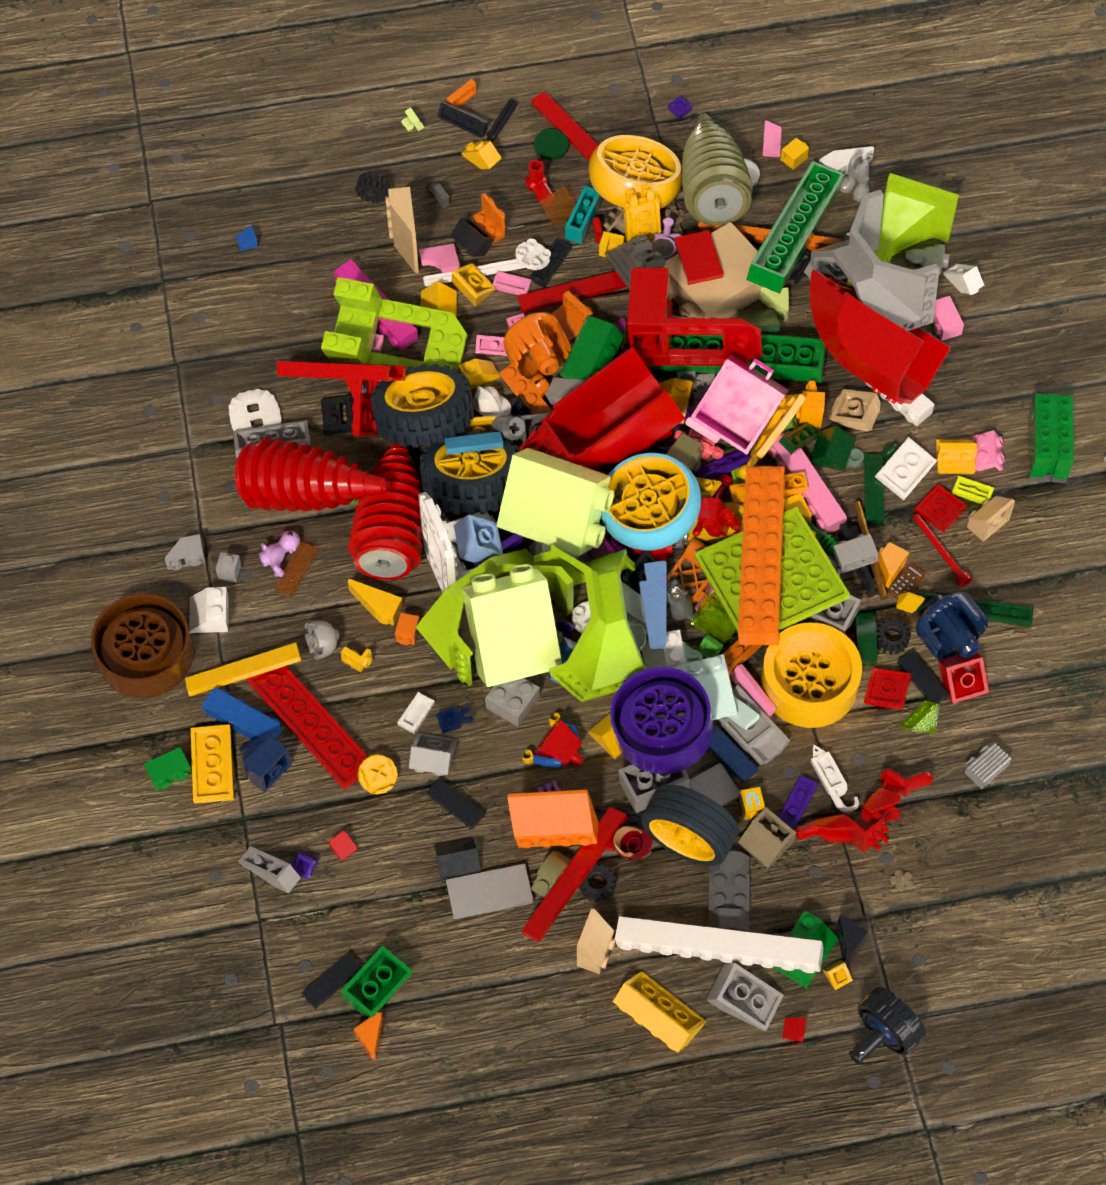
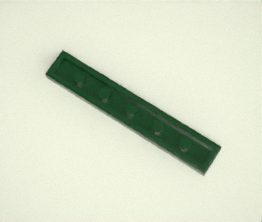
M918 592V595L925 599L916 609V612L924 613L926 604L938 596V594ZM973 599L987 616L989 622L1032 627L1034 607Z

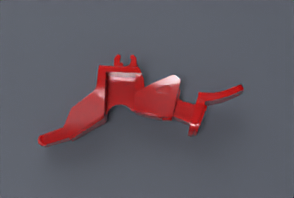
M885 769L880 775L882 787L872 794L863 805L861 817L858 820L853 821L845 814L815 819V821L797 827L796 838L803 840L817 835L829 843H852L863 853L872 846L876 850H880L881 846L877 844V841L882 840L885 844H888V838L885 836V833H888L889 829L885 822L897 820L900 817V811L893 806L900 802V795L906 797L915 789L931 784L933 776L930 772H925L904 780L898 773Z

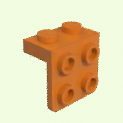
M567 291L563 294V305L555 310L552 315L558 319L569 342H572L577 338L586 317H593V311L590 307L581 303L576 295Z

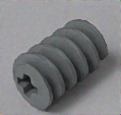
M502 415L493 420L491 429L492 432H501V436L506 440H517L524 435L525 424L519 417Z

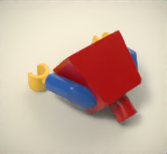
M556 712L553 714L556 720L549 718V724L552 728L534 751L536 754L533 755L530 750L525 751V754L530 756L527 759L522 757L525 764L534 763L545 767L559 768L567 765L570 761L579 767L585 758L577 752L582 742L576 726L563 718L560 719V714Z

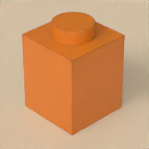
M400 613L395 631L396 642L403 645H415L418 635L416 626L420 622L419 616Z

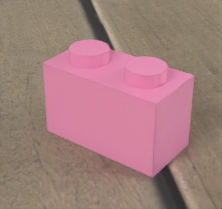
M950 296L937 299L935 303L934 331L936 335H939L941 341L962 335L964 327Z

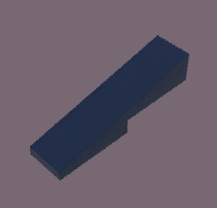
M713 723V736L708 749L743 783L746 782L758 771V768Z

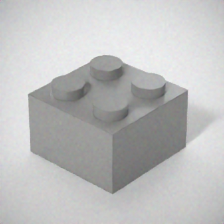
M524 678L494 685L485 698L486 709L519 727L540 698V687Z

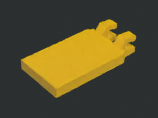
M646 183L642 185L644 197L637 199L636 194L633 195L632 189L625 191L627 203H624L623 212L626 242L642 234H645L652 241L655 234H661L659 198L654 193V190L650 189V184Z

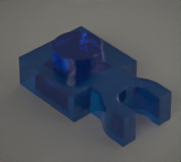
M469 706L463 707L459 712H456L455 708L436 714L442 734L460 729V723L473 722L472 715L469 717L464 716L465 713L470 712Z

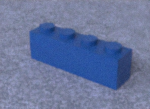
M214 687L201 705L204 714L224 725H230L232 730L250 740L269 735L277 739L282 732L280 722L272 716L267 717L256 707L251 708L244 700L232 697L225 689L220 690Z

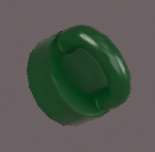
M889 444L883 448L882 455L885 462L899 449L898 444Z

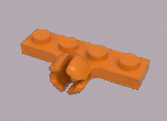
M512 363L499 373L516 396L522 395L532 407L531 414L552 412L543 399L550 384L542 374L536 373L533 377L527 379L517 373Z

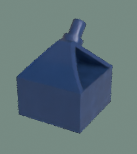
M271 735L257 738L246 745L240 746L247 779L264 793L292 766L288 749Z

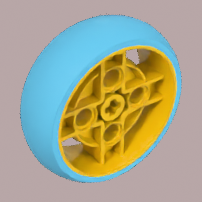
M660 453L639 454L622 461L608 474L611 476L608 489L614 491V498L610 509L607 512L602 511L601 520L611 536L620 543L638 550H658L678 542L694 526L701 507L700 487L691 470L676 458ZM660 475H666V476H669V477H671V478L666 479V478H664V477H662V476H660ZM626 486L622 494V501L614 505L617 495ZM686 498L683 508L678 513V515L672 519L677 510L678 501ZM634 524L635 526L640 527V528H644V529H636V528L629 527L628 525Z

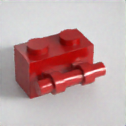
M702 497L697 519L710 536H727L729 527L736 532L741 530L739 519L735 517L732 510L725 507L720 498Z

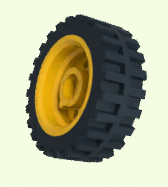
M422 364L416 368L413 366L408 367L405 370V381H380L378 388H374L373 395L370 398L378 434L382 435L385 441L390 439L391 444L396 445L400 443L402 447L412 445L413 448H417L419 445H426L427 447L431 446L432 443H443L444 438L455 437L456 433L461 434L464 431V426L468 427L471 424L470 420H473L475 412L470 384L464 373L459 374L458 369L453 368L451 370L450 366L446 365L439 367L438 364H433L432 366Z
M464 430L461 434L456 433L455 437L484 434L482 430H476V432ZM503 436V448L457 454H447L444 442L440 444L438 442L432 443L430 447L424 449V454H421L420 457L422 492H426L433 499L434 505L438 504L445 512L454 511V514L457 515L461 513L473 515V513L479 512L480 514H486V511L489 510L497 511L502 504L512 455L518 453L519 448L513 444L512 440H505Z

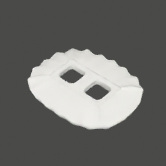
M255 389L239 393L236 397L232 398L229 404L230 422L234 431L252 428L251 421L256 419L263 420V426L261 427L281 424L278 403L274 395L270 394L268 390ZM257 403L259 411L249 413L247 406Z

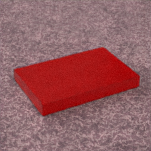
M709 230L674 237L675 246L688 285L723 278L724 274Z

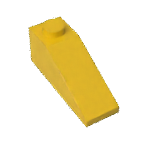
M351 579L348 580L349 591L379 622L386 625L395 624L403 608L401 597Z

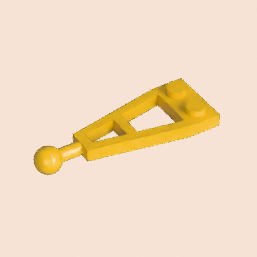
M801 393L784 397L750 454L752 457L746 465L739 468L738 474L741 479L745 480L746 466H755L757 461L764 457L806 399Z

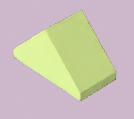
M762 287L759 300L767 307L773 308L774 312L786 321L789 311L788 288H783L779 294Z

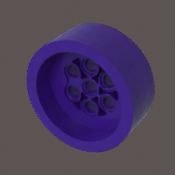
M672 667L648 668L628 678L620 686L613 698L610 717L617 746L625 759L640 770L653 774L676 773L692 766L707 751L713 736V718L710 701L703 686L689 673ZM668 698H674L671 702L666 701ZM649 699L655 700L653 703H646ZM681 712L686 713L682 717L677 716V714ZM660 714L666 715L664 718H657ZM639 716H645V717H646V718L643 719V720H637V718H638ZM671 729L677 730L673 734L668 733ZM650 731H656V732H657V733L654 734V735H648V733H649Z

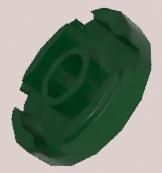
M557 129L543 130L534 139L536 154L542 156L545 160H558L568 151V138L562 131Z

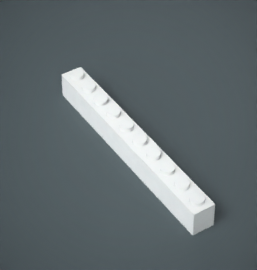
M620 916L615 935L617 946L623 950L639 949L645 953L656 951L663 955L680 954V956L685 958L696 956L703 960L720 959V961L725 963L736 961L748 966L760 964L765 968L776 966L788 971L800 969L806 973L820 972L824 950L822 941Z

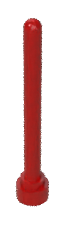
M725 474L719 476L717 481H720L721 485L712 498H721L723 492L729 490V487L733 484L730 476ZM699 521L692 532L695 537L699 536L704 528Z
M915 514L913 516L914 521L955 573L957 584L961 588L967 586L973 580L971 575L960 569L919 514Z

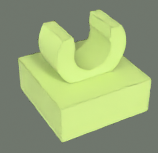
M411 108L407 109L405 113L408 117L401 121L408 131L412 130L414 126L418 131L423 129L424 126Z

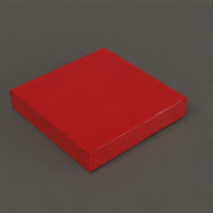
M937 484L915 507L914 512L944 533L967 509L968 505Z
M873 667L864 703L903 710L912 677L911 673Z

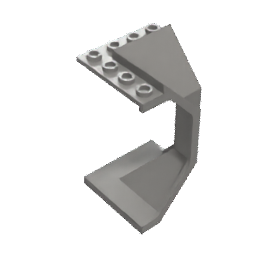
M877 190L863 195L850 230L849 240L811 251L810 265L813 269L837 262L854 286L859 301L905 330L910 331L933 323L940 268L935 263L911 270L878 259L873 250L879 249L884 194L881 190Z

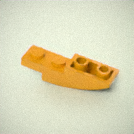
M805 472L785 475V498L808 491ZM745 484L731 485L729 490L732 503L744 504Z

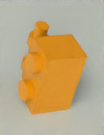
M809 381L806 385V390L802 391V395L806 399L797 411L796 419H799V426L807 422L811 427L821 428L825 392H817L815 381Z

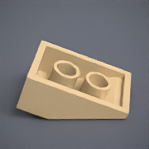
M592 908L577 944V966L600 974L602 968L606 969L609 961L607 954L609 950L613 951L616 941L614 930Z

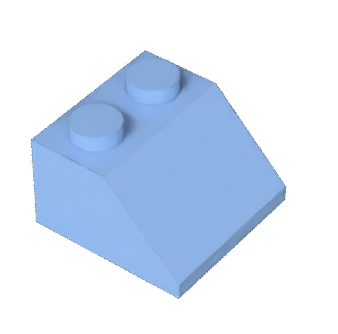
M467 515L454 524L460 559L475 563L503 555L498 527H496L497 523Z

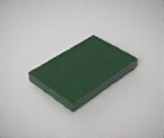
M773 308L737 310L738 319H743L760 328L761 332L780 331V325Z

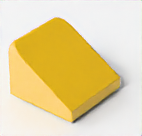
M910 592L902 593L898 596L896 608L913 613L923 603L925 598Z
M841 960L823 969L834 990L853 981L845 962Z

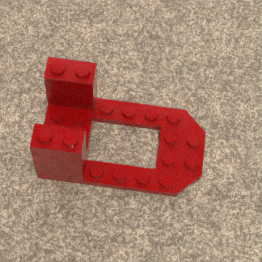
M631 268L627 322L630 348L633 346L646 366H723L731 355L749 364L750 359H758L762 356L760 328L743 319L733 317H673L672 300H668L669 268ZM671 335H723L724 350H701L698 348L671 349Z

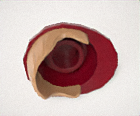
M623 826L614 835V845L617 853L622 858L640 859L650 852L652 838L640 827Z

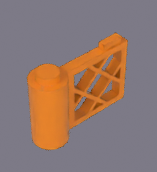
M693 539L689 543L685 553L666 576V582H669L672 577L681 576L682 584H679V586L684 590L685 587L696 586L697 592L693 597L686 594V597L692 601V604L700 602L705 595L703 591L709 584L707 579L697 581L696 573L703 571L697 563L694 553L707 547L697 539ZM685 560L692 564V570H681V565ZM694 573L695 582L684 584L683 575Z

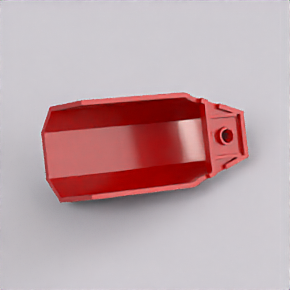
M815 269L812 270L810 278L811 312L817 332L830 354L846 370L871 385L872 391L886 395L885 399L889 402L900 405L914 402L927 390L951 347L919 327L910 331L905 330L859 301L855 289L846 285L845 282L829 273Z
M632 346L559 400L552 407L554 410L551 414L543 418L542 425L537 431L533 430L519 449L522 451L530 448L598 472L637 455L686 418L669 393L661 388Z

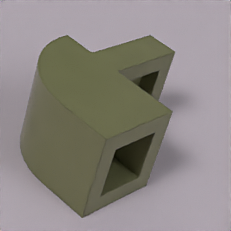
M558 851L552 852L539 868L538 876L531 890L545 898L572 860Z

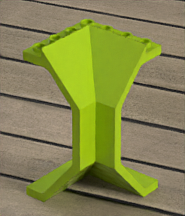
M890 173L883 196L879 249L873 250L878 259L890 263L894 255L930 238L948 242L959 195ZM848 279L846 285L854 287Z
M550 544L551 551H543L533 556L534 563L542 566H561L573 579V586L586 582L591 618L569 659L564 664L549 668L550 676L580 702L617 692L628 678L647 669L627 620L620 577L623 570L630 569L634 571L635 564L627 556L626 549L582 563Z
M527 549L491 557L446 588L416 628L450 670L454 668L458 672L457 676L462 683L466 682L470 687L473 685L470 656L473 655V652L459 636L461 614L464 605L461 587L472 585L471 579L475 576L493 574L495 579L509 576V570L512 567L529 564L533 566V569H538L547 579L550 596L568 616L573 612V579L561 566L535 564L534 557Z

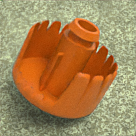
M546 312L533 313L521 318L509 328L503 339L504 351L519 375L527 378L533 377L537 372L543 376L555 373L559 366L564 363L562 356L567 359L572 349L558 319ZM529 353L530 356H531V358L533 359V361L530 360V359L526 356V354Z

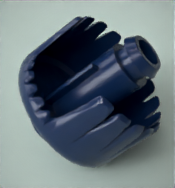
M960 591L945 597L938 595L926 604L925 612L917 622L916 633L936 659H946L948 655L955 656L952 647L957 652H961L960 656L964 658H970L979 651V641L975 640L979 638L978 632L981 634L985 632L984 625L988 627L989 619L968 593Z

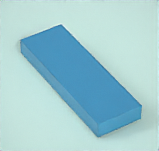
M501 432L444 438L447 454L503 448Z

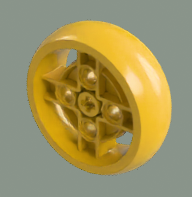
M635 135L610 137L596 147L589 160L588 171L593 188L605 200L622 208L625 206L624 203H627L625 197L626 190L632 189L633 195L636 194L637 199L644 197L642 193L643 184H650V189L652 188L659 198L660 209L670 204L677 197L682 187V166L678 157L666 146L649 138Z

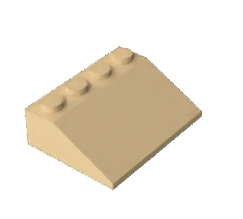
M410 187L388 189L389 196L385 197L389 237L393 239L395 248L415 273H419Z

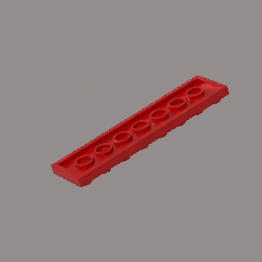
M287 666L246 679L247 683L344 791L358 781L359 766L368 756Z

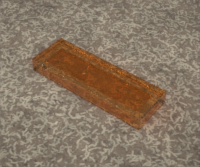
M300 542L284 570L285 574L283 577H280L275 585V591L293 597L316 557L318 548Z

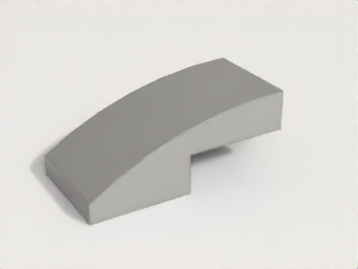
M696 371L677 372L678 379L693 382L692 392L696 388L701 390V386H705V389H707L716 378L715 374H696Z

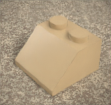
M995 496L992 500H986L979 511L975 510L970 514L967 528L984 542L1010 520L1015 501Z

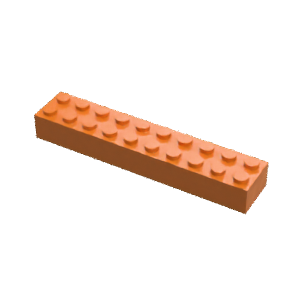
M746 466L738 621L739 645H779L785 500L784 466Z

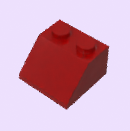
M976 653L970 658H964L959 654L938 661L941 679L952 703L989 693L984 661L980 654Z

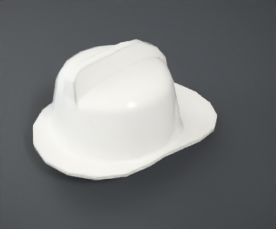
M477 387V392L473 399L476 411L483 416L498 417L510 414V403L494 387Z

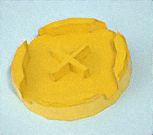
M378 754L363 760L357 775L362 788L369 793L377 795L386 793L393 788L398 773L391 759Z

